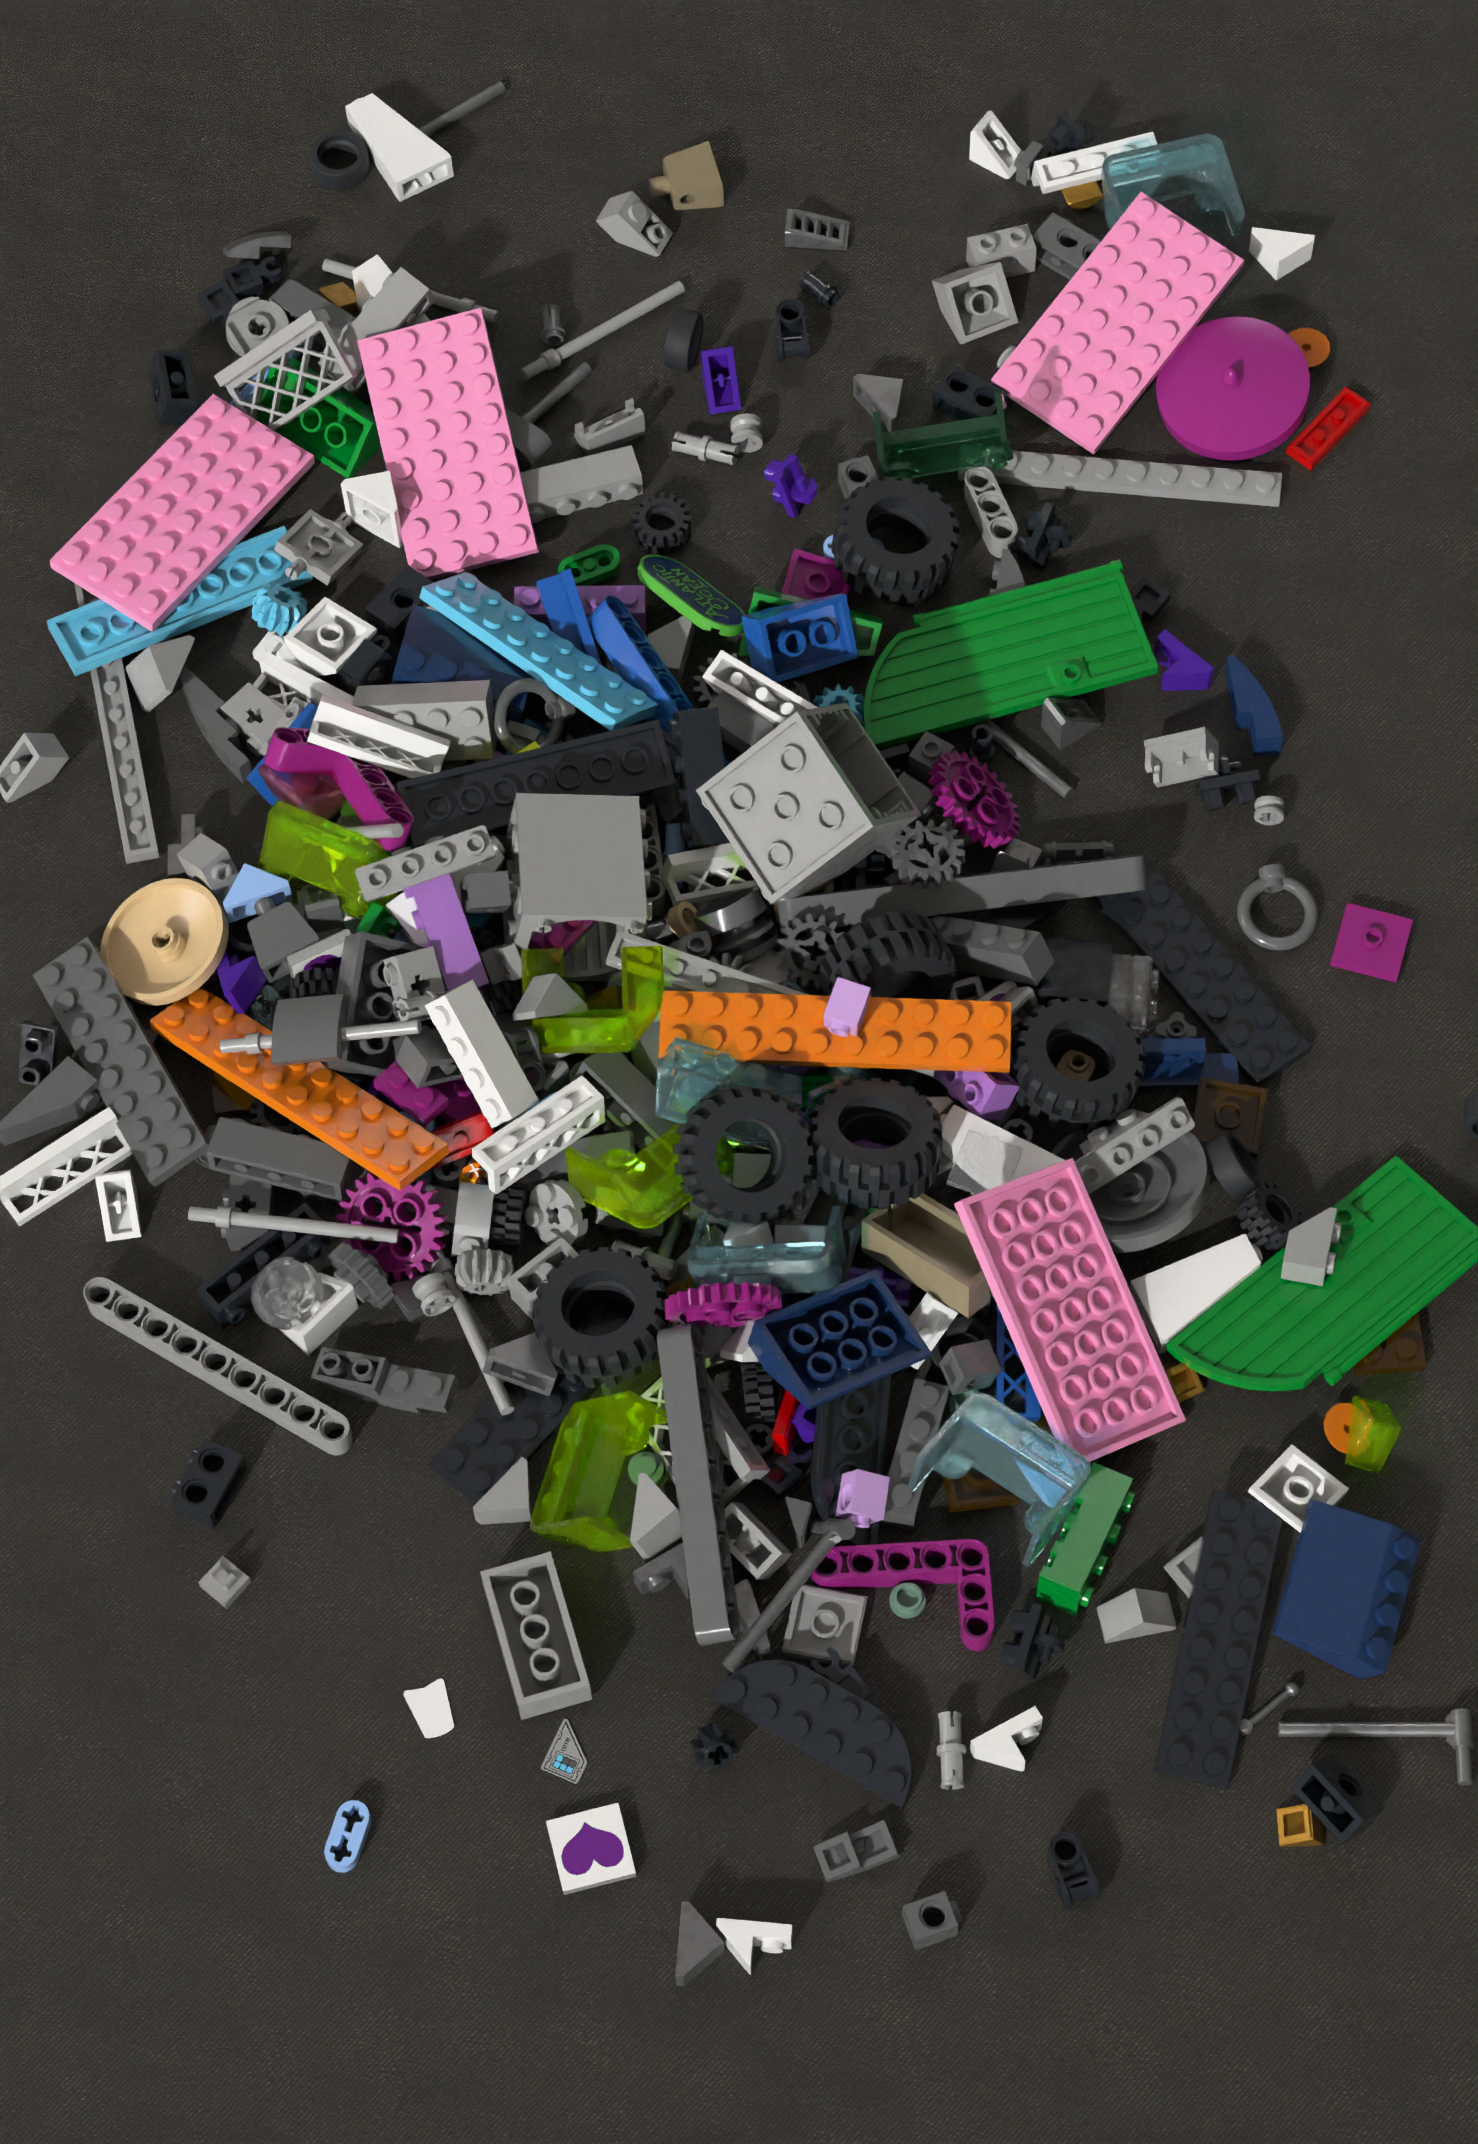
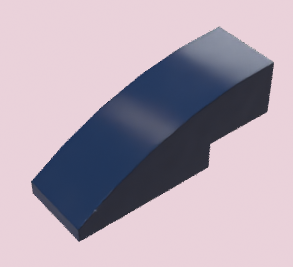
M1234 655L1227 656L1225 678L1235 730L1249 728L1254 756L1280 754L1283 733L1278 716L1269 697L1246 666Z

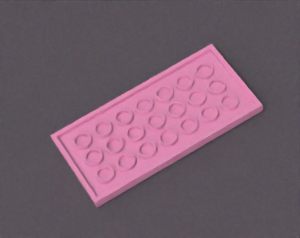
M1140 192L993 376L991 384L1000 387L1004 392L1008 393L1009 398L1094 455L1243 267L1244 260L1143 192Z
M478 308L357 340L386 469L390 471L401 524L400 531L408 565L429 580H434L539 552L482 309Z
M213 394L50 559V566L56 572L119 610L151 632H154L315 463L314 455Z
M1073 1158L965 1198L954 1204L1068 1471L1186 1421Z

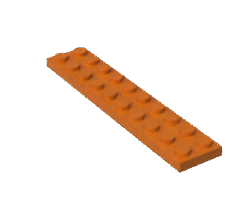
M203 987L176 1001L150 1019L152 1031L158 1033L178 1048L399 1191L449 1154L448 1143L335 1071L327 1069L321 1062L275 1066L271 1063V1049H265L263 1053L248 1054L247 1051L222 1053L220 1050L221 1040L243 1038L248 1033L261 1032L263 1035H272V1031L244 1013L236 1014L230 1004Z
M662 990L659 1061L1010 1072L1011 1002L871 997L857 1037L850 1034L847 1037H842L831 1033L828 1027L824 1026V1012L830 996Z

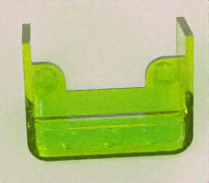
M276 801L270 809L259 858V865L263 871L286 879L288 883L293 876L338 895L343 903L342 908L354 917L364 916L372 902L384 907L386 910V905L403 892L401 890L370 902L365 901L355 870L389 858L386 851L374 840L282 801Z
M663 946L621 947L623 1009H589L585 1012L523 1020L524 1026H530L537 1033L540 1053H623L631 1051L661 1011L664 999ZM563 948L521 949L523 995L534 976L557 973L564 980ZM566 982L585 1002V994L581 986L574 982Z
M660 1079L654 1083L655 1087L668 1100L672 1101L669 1105V1114L678 1123L639 1153L634 1155L620 1148H612L594 1159L570 1146L565 1149L569 1183L577 1189L583 1200L642 1229L658 1226L693 1198L691 1194H686L680 1186V1183L683 1182L682 1176L675 1174L673 1164L679 1163L678 1154H673V1144H679L681 1135L676 1133L679 1124L687 1122L689 1118L686 1116V1113L692 1106H699L701 1104L700 1099ZM724 1134L721 1135L716 1149V1162L721 1175H724L734 1166L733 1148Z
M625 1391L573 1404L561 1424L530 1519L531 1531L550 1540L596 1552L633 1547L630 1537L619 1532L617 1521L608 1517L607 1514L625 1457L635 1454L646 1447L650 1438L649 1430L651 1426L668 1423L666 1411L632 1391Z

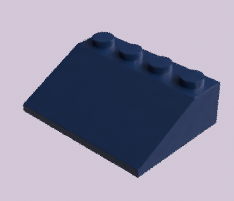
M413 605L391 684L490 680L493 706L495 707L500 693L509 684L520 679L532 678V676L442 613ZM528 692L518 694L511 701L507 710V724L509 720L520 722Z
M876 1269L756 1320L748 1340V1345L764 1370L808 1410L929 1358L932 1354Z
M1317 1500L1309 1501L1272 1634L1359 1679L1386 1673L1421 1539L1393 1524Z

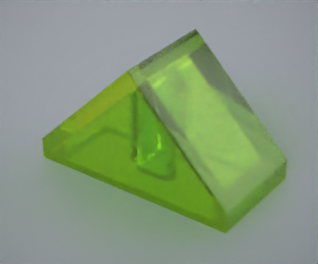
M1357 1395L1353 1397L1345 1464L1374 1473L1381 1471L1402 1429L1388 1405Z

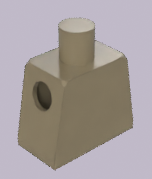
M709 141L666 156L663 159L664 176L648 179L651 196L656 197L669 194L675 210L724 206L723 184Z

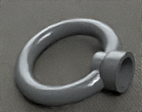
M525 678L514 681L500 693L495 703L493 712L495 733L503 747L511 754H516L528 746L519 743L513 738L507 726L506 716L511 701L518 694L534 692L546 701L545 712L551 720L548 734L538 745L542 748L557 744L563 733L564 720L574 717L575 706L560 695H557L546 683L540 680Z
M1265 865L1258 870L1259 879L1249 884L1239 898L1237 905L1238 921L1245 935L1257 945L1276 951L1293 949L1303 944L1314 932L1318 921L1317 904L1311 892L1302 883L1286 876L1284 865ZM1284 889L1294 894L1302 903L1305 913L1304 921L1301 927L1289 936H1270L1262 932L1254 924L1251 917V905L1255 897L1263 891L1275 893Z

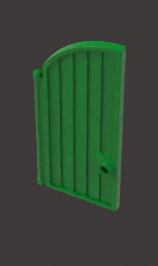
M1120 559L1110 561L1109 564L936 611L912 615L916 628L898 633L889 642L879 656L867 684L864 699V728L877 749L880 750L920 739L926 731L935 735L1043 705L1046 698L1066 699L1157 674L1158 665L1124 580Z
M1394 1156L1332 1207L1337 1208L1335 1222L1342 1223L1338 1244L1331 1243L1330 1252L1336 1253L1333 1273H1325L1323 1286L1281 1279L1285 1246L1170 1340L1166 1345V1351L1195 1372L1212 1380L1248 1390L1290 1391L1304 1389L1322 1373H1324L1326 1382L1334 1386L1347 1371L1478 1262V1227L1399 1157Z

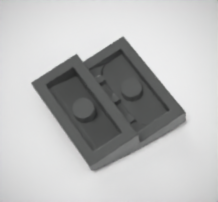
M334 994L278 1000L272 1030L271 1063L275 1066L342 1060L341 1027H346V995Z

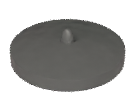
M1077 1129L1076 1134L1070 1133L1051 1153L1064 1160L1073 1158L1076 1161L1084 1156L1079 1145L1088 1140L1087 1136L1090 1133H1083L1082 1129ZM1188 1131L1089 1194L1113 1253L1139 1251L1158 1245L1181 1232L1194 1220L1206 1201L1210 1185L1209 1169L1204 1150L1197 1138Z

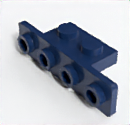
M1186 1035L1177 1039H1161L1157 1036H1148L1141 1039L1139 1045L1145 1048L1146 1058L1144 1064L1146 1067L1138 1089L1197 1088L1200 1076L1239 1083L1238 1061L1232 1053L1205 1054V1038H1195L1194 1036ZM1099 1066L1100 1079H1101V1078L1105 1077V1075H1104V1072H1103L1102 1068Z

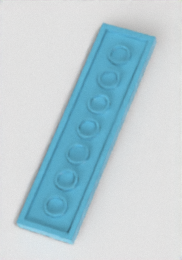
M285 526L237 544L154 632H151L101 599L47 620V625L74 675L78 676L148 646L251 606L258 589H263L265 584L273 587L279 584L281 587L287 588L290 586V589L313 581V576L306 571H303L296 580H291V576L289 578L286 576L285 570L292 562L274 551L277 541L287 532Z
M464 572L422 587L419 597L421 600L535 679L546 683L552 691L610 731L624 728L655 715L658 704L648 698L643 691L629 685L622 680L621 676L600 665L595 658L581 652L570 641L561 638L549 630L547 625L536 621L526 614L522 608L513 605L501 597L499 592L488 588L478 581L474 575Z

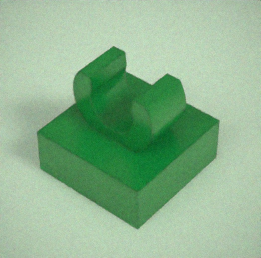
M372 902L356 929V933L362 931L389 938L387 934L390 929L401 931L402 927L389 915L384 907Z

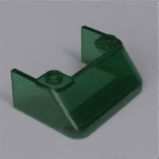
M995 392L997 415L893 432L888 431L880 412H873L878 462L885 476L895 477V480L902 481L903 477L912 479L984 466L994 469L1007 466L1008 462L1014 457L1013 425L1002 392Z

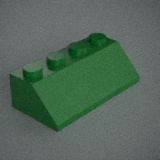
M289 358L287 366L300 370L301 362L294 358ZM270 367L264 383L276 386L279 369ZM308 367L307 372L320 376V374ZM286 371L283 388L296 392L299 375ZM306 377L303 394L311 397L314 396L317 392L319 380ZM262 388L259 405L272 408L275 391ZM339 388L275 431L313 454L314 458L347 479L353 478L381 447L373 408L342 388ZM282 393L279 411L286 413L292 411L295 397ZM258 410L256 420L268 427L270 413Z

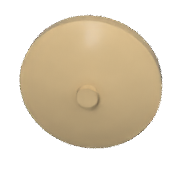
M182 878L156 881L133 893L115 911L103 934L100 954L123 994L131 999L132 1002L148 1006L173 1003L200 988L219 966L228 943V918L220 901L203 885Z

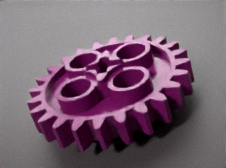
M954 750L951 754L946 752L931 765L932 769L928 772L931 778L928 780V783L934 787L930 791L931 794L939 798L935 804L945 809L943 816L951 817L953 820L952 826H959L963 836L970 834L973 843L980 840L984 848L990 844L995 849L998 846L1003 847L1018 834L1017 830L1021 826L1017 821L1021 819V816L1014 812L1018 806L1010 802L1013 795L1005 792L1003 789L1006 786L1005 783H999L996 780V772L991 774L988 772L986 763L980 766L975 756L969 759L966 752L959 755ZM982 789L983 794L967 810V804L974 797H976V795Z
M371 1172L367 1173V1180L363 1177L355 1181L357 1188L351 1187L346 1190L351 1200L345 1199L339 1203L347 1211L337 1215L336 1219L346 1224L394 1229V1226L391 1224H368L364 1222L365 1217L375 1222H385L391 1219V1223L394 1225L420 1226L421 1232L409 1227L399 1228L398 1243L379 1241L378 1247L373 1246L370 1240L347 1238L343 1243L345 1245L349 1244L353 1250L361 1249L365 1254H371L389 1276L388 1280L391 1279L392 1275H394L396 1282L404 1280L405 1275L412 1279L418 1276V1270L424 1272L430 1269L427 1261L433 1263L439 1259L434 1250H441L446 1246L438 1238L449 1234L447 1229L440 1227V1223L448 1220L449 1216L439 1215L438 1212L445 1203H435L433 1200L438 1190L435 1189L427 1192L425 1190L428 1184L427 1179L415 1183L414 1180L401 1191ZM374 1196L378 1197L383 1203L382 1213L377 1212L373 1207L372 1201ZM407 1202L415 1206V1218H411L407 1214L405 1207ZM403 1236L412 1242L413 1249L411 1253L407 1252L402 1246Z
M735 1282L728 1284L709 1283L701 1285L699 1289L688 1288V1292L678 1291L677 1295H670L669 1299H665L666 1320H669V1323H676V1326L696 1323L699 1328L712 1326V1328L719 1326L739 1327L747 1324L748 1321L755 1322L782 1308L781 1290H778V1287H771L770 1284L762 1286L761 1283L749 1284V1282L735 1284Z

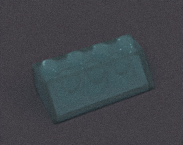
M675 1037L658 1060L655 1116L677 1123H686L689 1119L686 1113L692 1106H699L701 1098L708 1094H716L720 1089L737 1087L770 1090L772 1094L781 1095L788 1099V1105L790 1107H797L800 1111L802 1105V1077L762 1064L737 1060L731 1054ZM735 1122L721 1135L722 1137L771 1152L767 1135L759 1125L753 1122Z

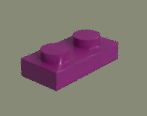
M574 920L551 924L552 930L544 933V928H542V933L537 932L530 939L528 947L556 966L593 927L595 920Z
M397 1061L392 1063L374 1079L375 1089L424 1128L449 1106L448 1098L432 1085L417 1088Z

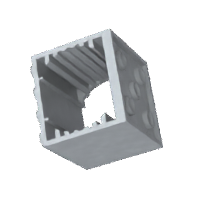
M847 703L795 712L696 790L701 797L702 804L710 811L761 888L762 895L770 904L821 891L921 816V813Z
M516 793L503 844L506 850L502 854L505 857V861L500 871H508L509 879H514L516 899L512 900L511 906L505 912H502L503 943H515L527 974V976L521 978L523 984L528 985V980L531 982L534 976L557 973L564 981L608 982L612 975L621 971L606 965V958L617 931L621 930L626 934L636 935L641 938L646 937L647 921H651L652 901L646 900V890H649L650 871L644 869L643 860H647L648 841L647 839H642L641 830H645L646 812L640 809L639 796ZM574 920H595L593 927L556 966L528 947L530 939L537 932L542 933V928H544V933L550 932L552 930L551 924Z

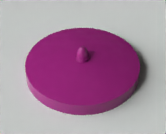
M1225 317L1196 326L1158 373L1156 381L1159 412L1170 434L1185 448L1196 454L1211 459L1228 461L1253 458L1281 445L1301 424L1307 412L1311 395L1308 364L1298 344L1275 325L1249 317Z

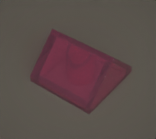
M266 764L259 765L258 773L271 793L314 830H317L347 801L331 775L284 773L275 771Z

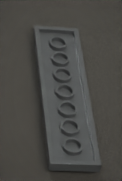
M88 936L33 974L34 979L86 1071L98 1080L99 1087L97 1090L107 1108L110 1107L118 1120L116 1124L149 1183L155 1187L205 1153L209 1145L207 1138L94 941Z

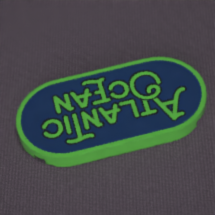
M646 555L641 558L637 568V575L640 581L696 626L706 631H711L712 628L718 629L721 636L727 637L736 636L742 632L743 623L741 616L745 615L743 610L690 568L674 559L661 555Z

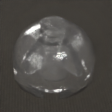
M287 1256L273 1260L260 1270L251 1288V1301L255 1312L263 1322L276 1329L290 1330L305 1325L318 1315L321 1300L324 1298L325 1289L321 1277L316 1270L306 1262L302 1264L297 1260H292L294 1259L293 1257Z

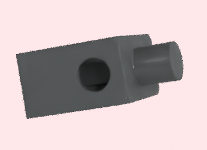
M264 897L254 904L258 917L249 921L247 927L259 965L269 983H272L290 973L286 958L288 955L320 941V939L290 902H284L276 907L271 897Z

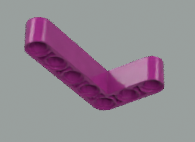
M288 727L274 729L264 758V762L269 768L284 773L331 775L364 826L395 823L402 825L404 830L402 836L374 839L379 847L390 852L405 847L415 819L381 767L308 742L310 729Z
M960 1539L833 1547L820 1565L831 1564L836 1570L831 1574H822L816 1568L810 1576L812 1583L816 1587L831 1590L896 1587L904 1582H911L916 1585L956 1583L962 1643L972 1651H982L988 1648L993 1641L994 1611L989 1553L984 1543L979 1540ZM972 1555L978 1557L981 1562L978 1565L969 1566L963 1562V1558ZM936 1557L943 1560L945 1564L939 1568H932L926 1561ZM899 1559L905 1561L908 1567L903 1570H896L890 1566V1563ZM858 1562H867L872 1568L867 1572H859L854 1568V1565ZM970 1590H978L984 1597L975 1601L967 1598L965 1594ZM979 1624L984 1626L987 1632L983 1635H974L970 1633L968 1628Z

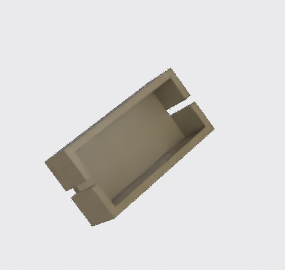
M924 1193L916 1199L910 1197L909 1202L898 1207L896 1204H891L888 1209L877 1208L862 1220V1252L919 1288L932 1294L965 1317L970 1318L990 1301V1295L994 1297L959 1215Z

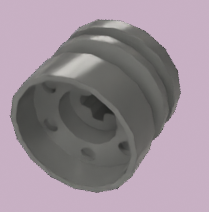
M758 887L745 888L722 897L701 908L692 916L699 932L708 930L710 937L718 936V939L712 943L710 954L721 953L716 957L721 964L723 953H730L732 963L737 955H742L744 957L742 965L763 956L765 952L777 945L775 943L776 939H781L777 931L767 932L774 925L772 919L755 920L766 909Z

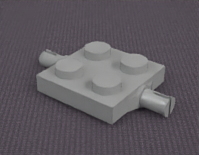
M310 509L277 541L274 551L292 562L285 570L288 578L291 576V580H296L303 571H306L328 586L360 553L363 543L352 537L345 530L353 522L350 515L346 518L348 513L344 512L336 521L323 518Z

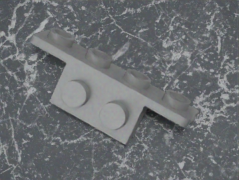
M481 825L446 838L443 836L433 837L426 840L423 846L414 849L405 847L396 850L389 858L357 868L355 874L365 901L370 902L495 858V851L486 827Z
M1176 1097L1150 1114L1137 1109L1126 1110L1116 1117L1117 1121L1107 1128H1098L1087 1136L1088 1140L1079 1145L1084 1156L1074 1162L1088 1195L1195 1127V1123L1182 1098Z

